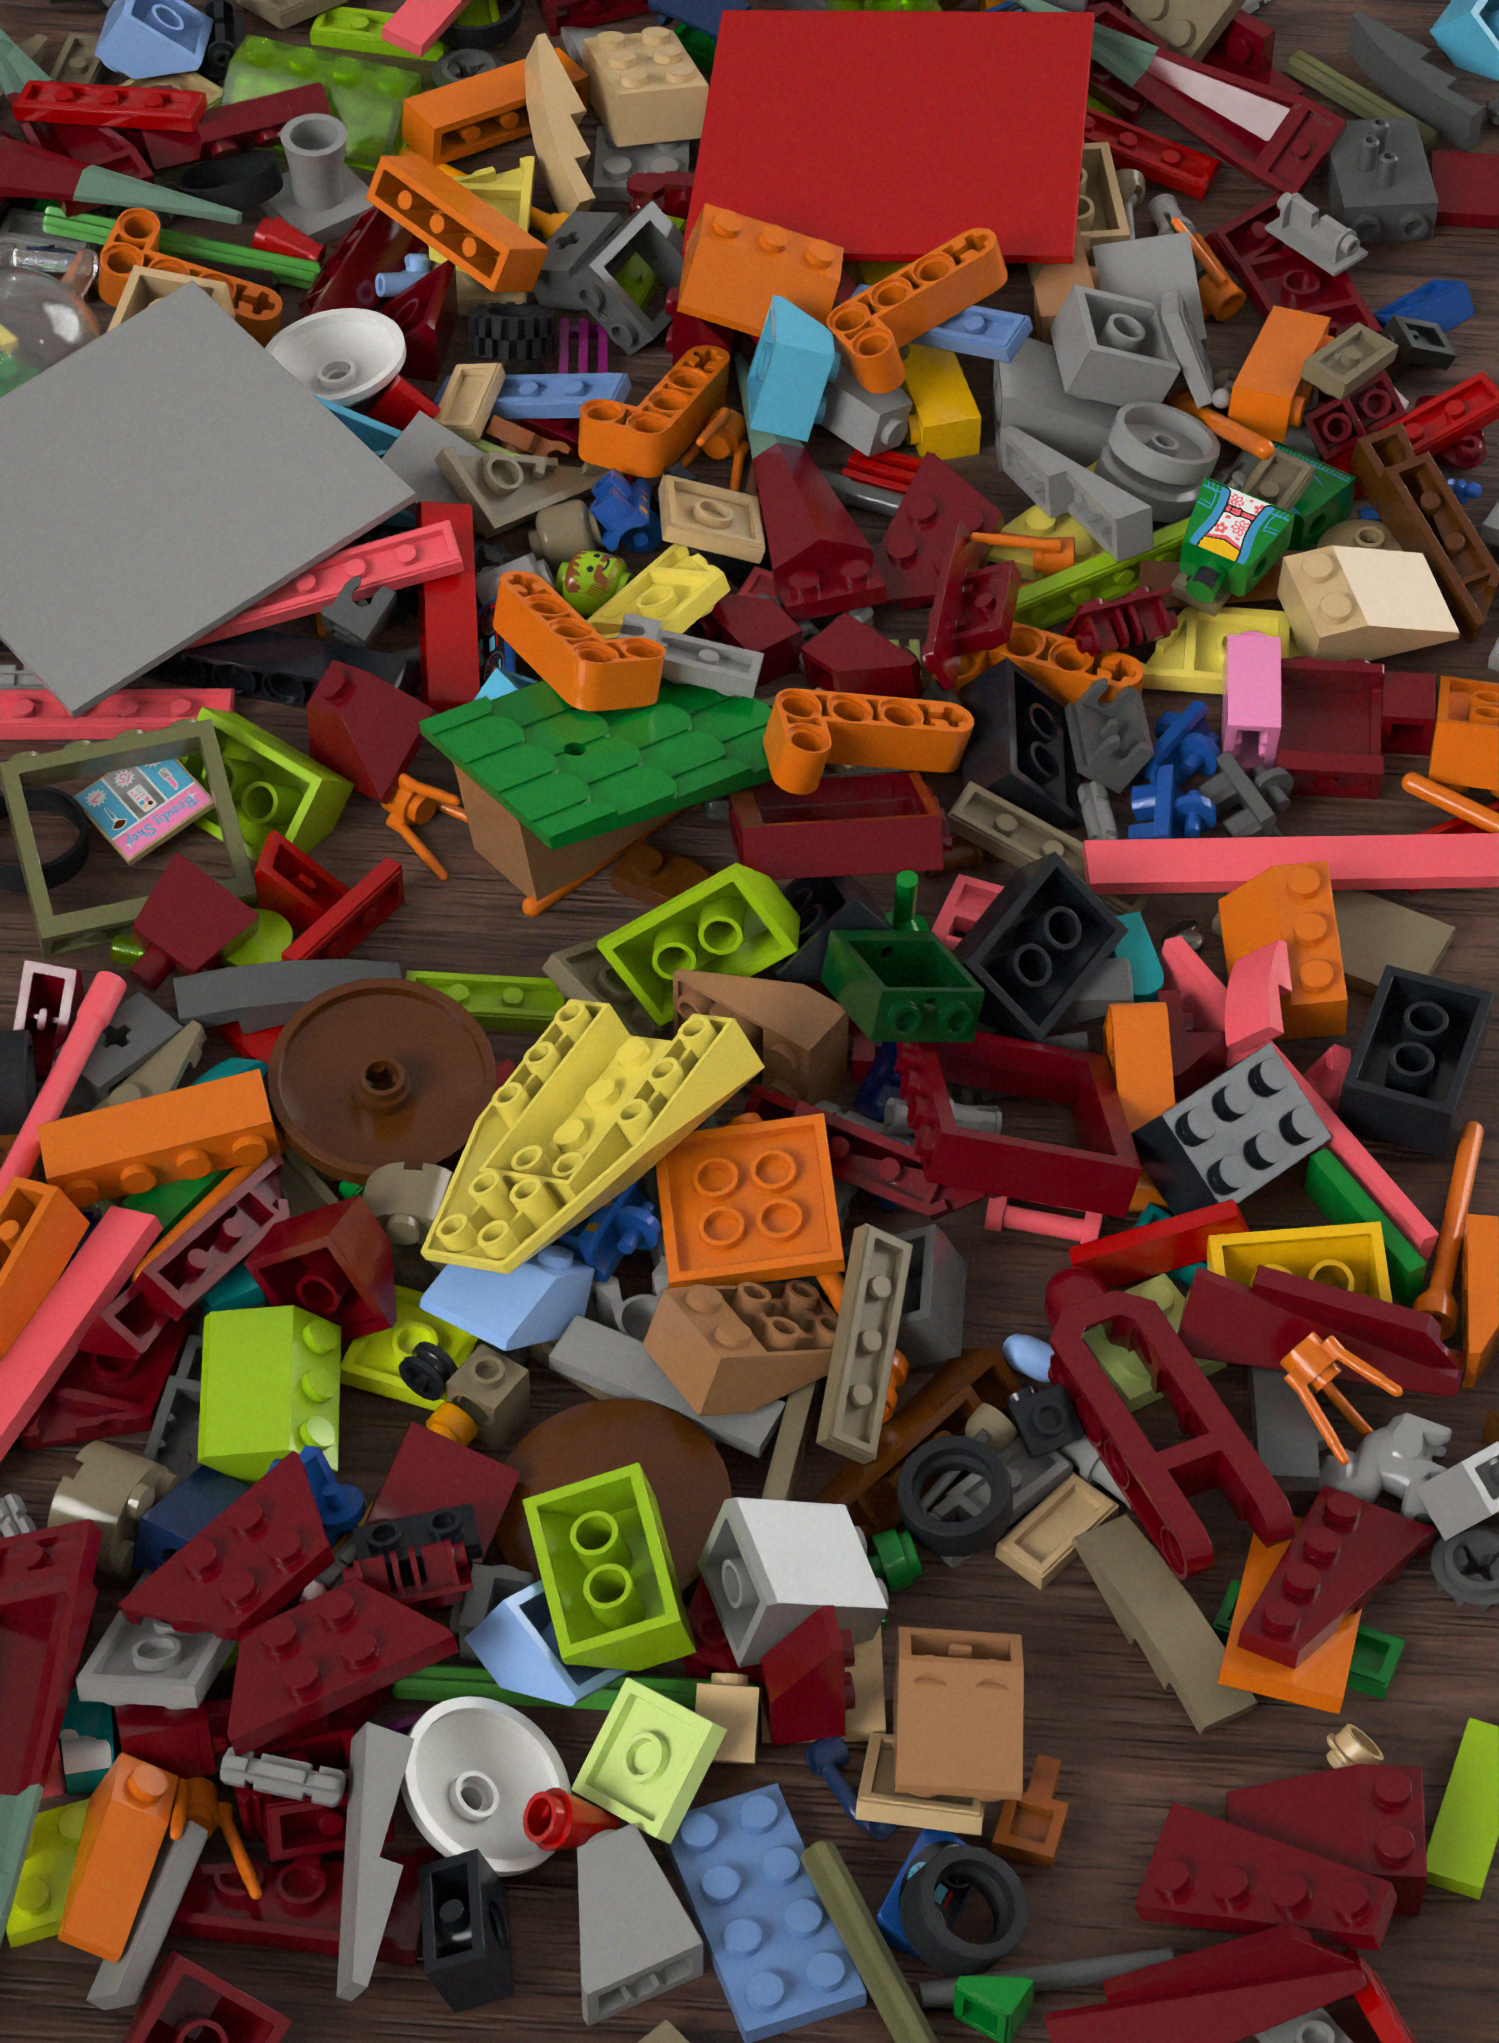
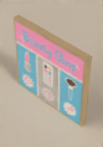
M177 758L108 772L73 797L82 806L88 820L129 866H132L215 807L211 795Z

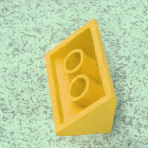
M1381 1221L1208 1236L1207 1270L1249 1287L1252 1284L1258 1266L1262 1265L1392 1303Z

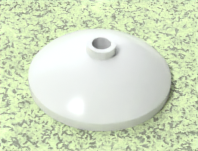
M360 308L332 309L304 317L281 330L265 347L312 394L345 408L362 403L387 387L401 370L407 352L403 333L392 319L376 311Z
M475 1696L457 1697L443 1701L433 1706L415 1722L407 1736L415 1739L400 1788L413 1822L421 1834L438 1852L447 1858L478 1848L498 1877L515 1876L528 1872L539 1866L555 1852L540 1849L535 1842L527 1838L523 1827L524 1811L528 1801L534 1794L542 1791L545 1792L555 1787L572 1794L568 1774L561 1757L552 1742L534 1722L504 1703Z

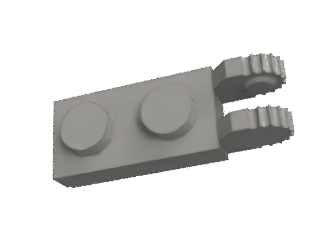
M1020 1436L999 1453L1010 1474L1013 1491V1516L1008 1526L1052 1493L1073 1472V1464L1057 1450L1036 1459H1031L1025 1450ZM971 1473L946 1493V1499L935 1506L927 1515L942 1522H955L957 1518L965 1521L975 1517L989 1505L991 1489L982 1476ZM973 1555L967 1557L941 1556V1559L948 1566L954 1568L963 1564L965 1560H968Z

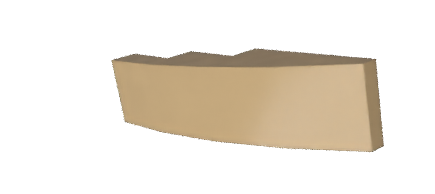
M546 33L536 36L524 61L526 105L533 144L546 185L559 214L561 212L572 214L573 211L588 212L596 197L582 170L591 153L578 130L586 109Z

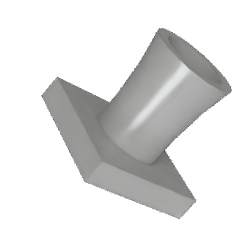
M320 113L304 114L295 117L284 125L280 134L289 166V171L281 174L284 183L283 188L278 194L259 206L270 218L275 219L277 216H280L316 242L324 244L345 235L357 216L374 205L365 199L369 187L344 163L347 141L345 125L333 116Z

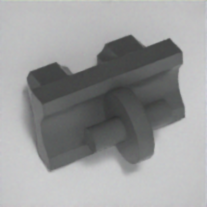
M1229 750L1216 757L1215 759L1221 772L1211 777L1199 786L1198 789L1204 797L1215 804L1217 816L1237 804H1240L1243 808L1222 821L1229 838L1284 837L1275 825L1277 818L1271 807L1275 806L1278 811H1284L1290 806L1291 801L1287 796L1293 789L1294 779L1289 772L1281 767L1267 769L1265 765L1261 764L1252 770V776L1255 779L1251 782Z

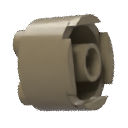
M405 1162L390 1163L375 1170L368 1177L362 1199L391 1240L394 1284L425 1293L447 1265L446 1263L425 1260L421 1254V1249L454 1172L429 1163H423L422 1171L403 1170Z
M93 1441L86 1445L74 1458L84 1463L75 1478L64 1475L59 1483L50 1508L47 1528L91 1519L103 1532L95 1570L124 1580L138 1571L131 1567L140 1517L182 1483V1478L171 1473L162 1464L105 1442Z

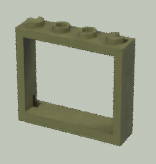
M190 718L173 722L168 728L150 732H145L141 729L128 730L118 734L115 739L96 743L89 740H79L65 745L62 750L39 754L36 751H26L12 756L8 761L0 762L1 786L43 959L132 941V926L149 896L53 916L23 794L25 789L201 753L233 878L216 882L251 909L256 908L257 892L212 719L203 721Z

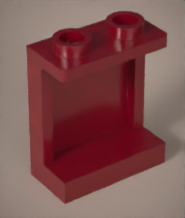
M1311 656L1281 659V731L1273 768H1285L1294 779V786L1289 795L1378 800L1384 775V756H1381L1384 664L1370 663L1364 659H1350L1345 662L1325 661Z

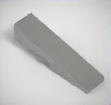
M1013 425L1000 429L1003 471L1050 519L1069 512L1117 562L1154 549L1151 506Z
M366 1722L351 1738L336 1994V1997L350 2002L368 1987L404 1866L381 1858L380 1853L415 1739L370 1722Z

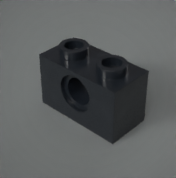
M478 1848L420 1865L419 1883L424 1971L427 1978L454 2013L515 1996L508 1896L504 1883Z

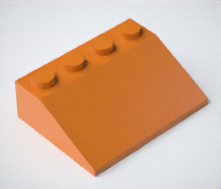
M1440 675L1428 779L1454 792H1465L1469 790V787L1488 789L1492 795L1499 797V683Z

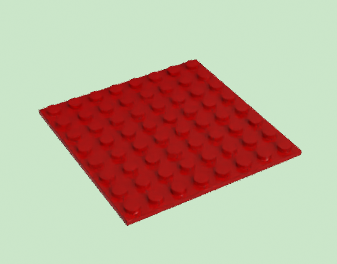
M722 10L682 248L683 259L688 238L704 204L707 203L843 247V261L914 262L965 231L974 228H987L995 233L1005 264H1073L1093 44L1094 12Z

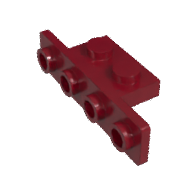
M317 82L208 109L205 111L194 132L141 129V134L152 170L154 172H161L209 159H227L242 150L277 146L282 143L280 138L282 128L293 118L311 113L332 116L323 85Z
M961 519L950 522L947 541L942 546L943 560L940 575L936 577L935 581L936 595L933 609L929 611L927 639L921 650L926 670L930 674H935L944 690L956 687L962 655L980 650H992L1000 645L1009 643L1022 576L1014 560L979 569L980 551L975 542L970 540V533Z

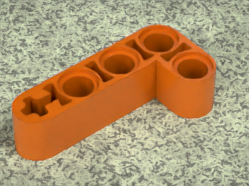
M130 208L122 212L117 218L101 251L99 261L98 291L100 297L107 304L114 307L118 306L134 265L226 282L236 314L235 321L263 348L272 340L274 333L280 331L283 303L276 291L159 253L160 222L158 217L147 209Z
M974 228L965 231L845 301L830 312L827 317V326L833 333L836 352L841 354L840 362L865 390L873 394H885L897 389L906 378V371L898 350L899 348L1004 286L1008 278V272L995 233L987 228Z
M712 345L692 347L637 407L608 399H593L582 404L579 417V457L590 464L611 470L615 468L619 472L637 477L654 478L663 475L664 469L673 465L703 431L713 412L725 406L728 397L729 353L720 347Z
M509 571L500 575L493 628L566 703L585 711H607L644 707L657 702L666 652L663 645L642 637L605 640L540 576L525 571Z
M1013 621L1009 643L1000 645L992 650H980L962 655L956 687L953 688L961 702V687L1007 657L1068 704L1070 702L1075 704L1093 682L1106 678L1108 688L1105 693L1100 695L1098 700L1103 703H1109L1117 697L1118 692L1128 685L1140 690L1142 696L1144 669L1142 664L1130 655L1117 651L1093 657L1088 653L1081 654L1077 649L1075 639ZM931 674V683L934 679L938 680L935 674Z
M787 688L779 691L775 697L763 735V746L775 784L789 793L805 795L817 789L826 763L936 773L953 772L961 764L974 726V718L964 707L945 701Z
M1165 1002L1109 1004L1103 1026L1102 1053L1106 1056L1130 1133H1132L1175 1104L1168 1010ZM1142 1167L1128 1212H1142L1149 1202L1163 1211H1171Z

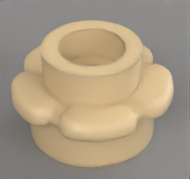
M1347 1724L1336 1735L1333 1733L1327 1735V1743L1331 1750L1326 1754V1758L1334 1769L1356 1764L1379 1765L1384 1759L1377 1745L1363 1731L1352 1724Z

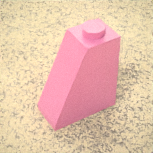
M1246 631L1239 635L1228 634L1224 655L1220 751L1223 754L1229 750L1244 772H1252L1256 766L1261 764L1265 765L1267 769H1271L1274 767L1281 731V637H1269L1258 631Z

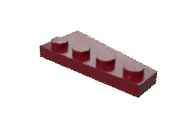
M1323 1485L1244 1622L1237 1647L1289 1668L1296 1669L1338 1631L1341 1620L1351 1611L1358 1613L1370 1602L1372 1593L1385 1581L1391 1583L1404 1571L1406 1562L1415 1554L1420 1557L1432 1546L1436 1529L1361 1500L1352 1494Z
M1172 1803L1134 1906L1140 1919L1144 1921L1253 1934L1285 1923H1291L1308 1930L1313 1940L1318 1943L1380 1951L1398 1897L1390 1881Z
M434 1847L416 1848V1856L385 1858V1852L381 1851V1858L404 1866L376 1961L416 1966L422 1941L419 1866L439 1860V1852ZM320 1855L294 1858V1863L287 1866L262 1867L259 1860L251 1861L262 1890V1896L258 1900L250 1897L235 1862L196 1865L167 1932L168 1935L339 1956L344 1861L320 1863Z

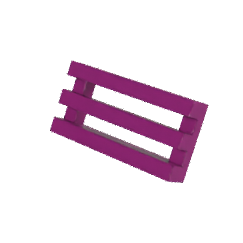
M559 318L558 374H569L570 339H579L578 373H588L589 339H598V373H608V333L598 322V325H589V318H579V325H569V318Z

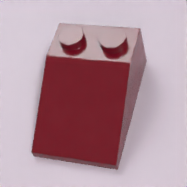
M1356 1764L1227 1791L1226 1811L1228 1823L1390 1881L1398 1897L1392 1915L1419 1916L1428 1877L1422 1767Z

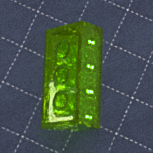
M248 34L229 62L220 106L317 82L321 83L332 116L339 119L347 129L344 163L346 165L376 171L381 155L398 156L400 149L407 145L401 138L403 99L421 94L420 73ZM282 143L272 147L284 150Z

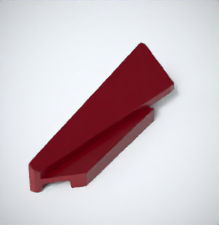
M372 206L357 216L322 269L318 279L314 281L298 306L306 315L305 317L322 311L340 308L371 310L383 298L379 297L376 293L375 279L377 274L406 270L404 262L406 255L409 253L426 254L429 251V246L376 206Z
M755 1084L742 1113H757L763 1121L824 1113L833 1178L932 1220L939 1219L986 1198L994 1199L1001 1197L1000 1195L926 1182L920 1156L914 1155L913 1147L758 1084Z
M275 1153L140 1272L135 1282L96 1316L78 1348L84 1352L138 1360L144 1355L171 1317L178 1322L240 1267L272 1225L290 1217L288 1199H282L279 1174L284 1166L283 1158Z
M1262 1265L1258 1266L1250 1287L1199 1267L1196 1269L1185 1299L1177 1335L1194 1358L1287 1372L1279 1362L1314 1331L1323 1341L1333 1335L1346 1350L1386 1375L1387 1378L1401 1386L1403 1390L1454 1397L1458 1393L1466 1354L1462 1350L1457 1351L1447 1348L1440 1340L1441 1326L1428 1313ZM1339 1360L1335 1361L1342 1371L1334 1379L1375 1385Z
M1285 1923L1102 1980L1108 2003L1044 2014V2020L1051 2043H1236L1364 1990L1367 1983L1355 1949L1347 1947L1346 1951H1337L1315 1942L1308 1930L1291 1923Z

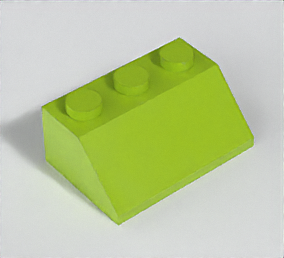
M206 707L201 708L196 720L212 719L247 857L258 863L266 838L274 830L305 854L310 852L333 831L355 784L237 713ZM201 753L178 758L179 762L212 797ZM215 807L193 822L198 827L223 841Z
M736 862L598 940L597 947L653 1020L661 1027L673 1020V973L677 969L751 977L798 951L800 916L770 876Z
M295 1305L213 1311L204 1317L197 1462L253 1486L266 1474L273 1460H283L293 1450L300 1455L305 1445L322 1449L335 1474L338 1471L341 1326Z
M639 1462L522 1500L561 1659L564 1664L641 1671L697 1653L656 1497Z

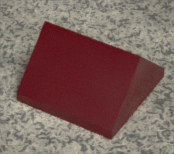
M449 260L387 301L381 314L392 319L403 333L407 352L405 362L399 373L405 378L433 382L438 380L458 320L456 266Z

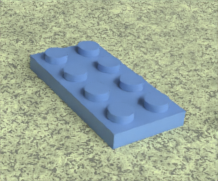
M778 1783L687 1811L671 1844L664 1841L663 1843L744 2043L762 2040L866 2006L867 1992L857 1968L801 1862V1854L806 1849Z

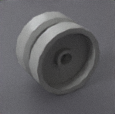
M1139 401L1127 403L1116 414L1109 432V444L1103 447L1094 473L1151 506L1152 521L1173 523L1192 514L1202 482L1205 477L1209 478L1220 454L1221 445L1213 431L1202 421L1183 410L1155 402Z

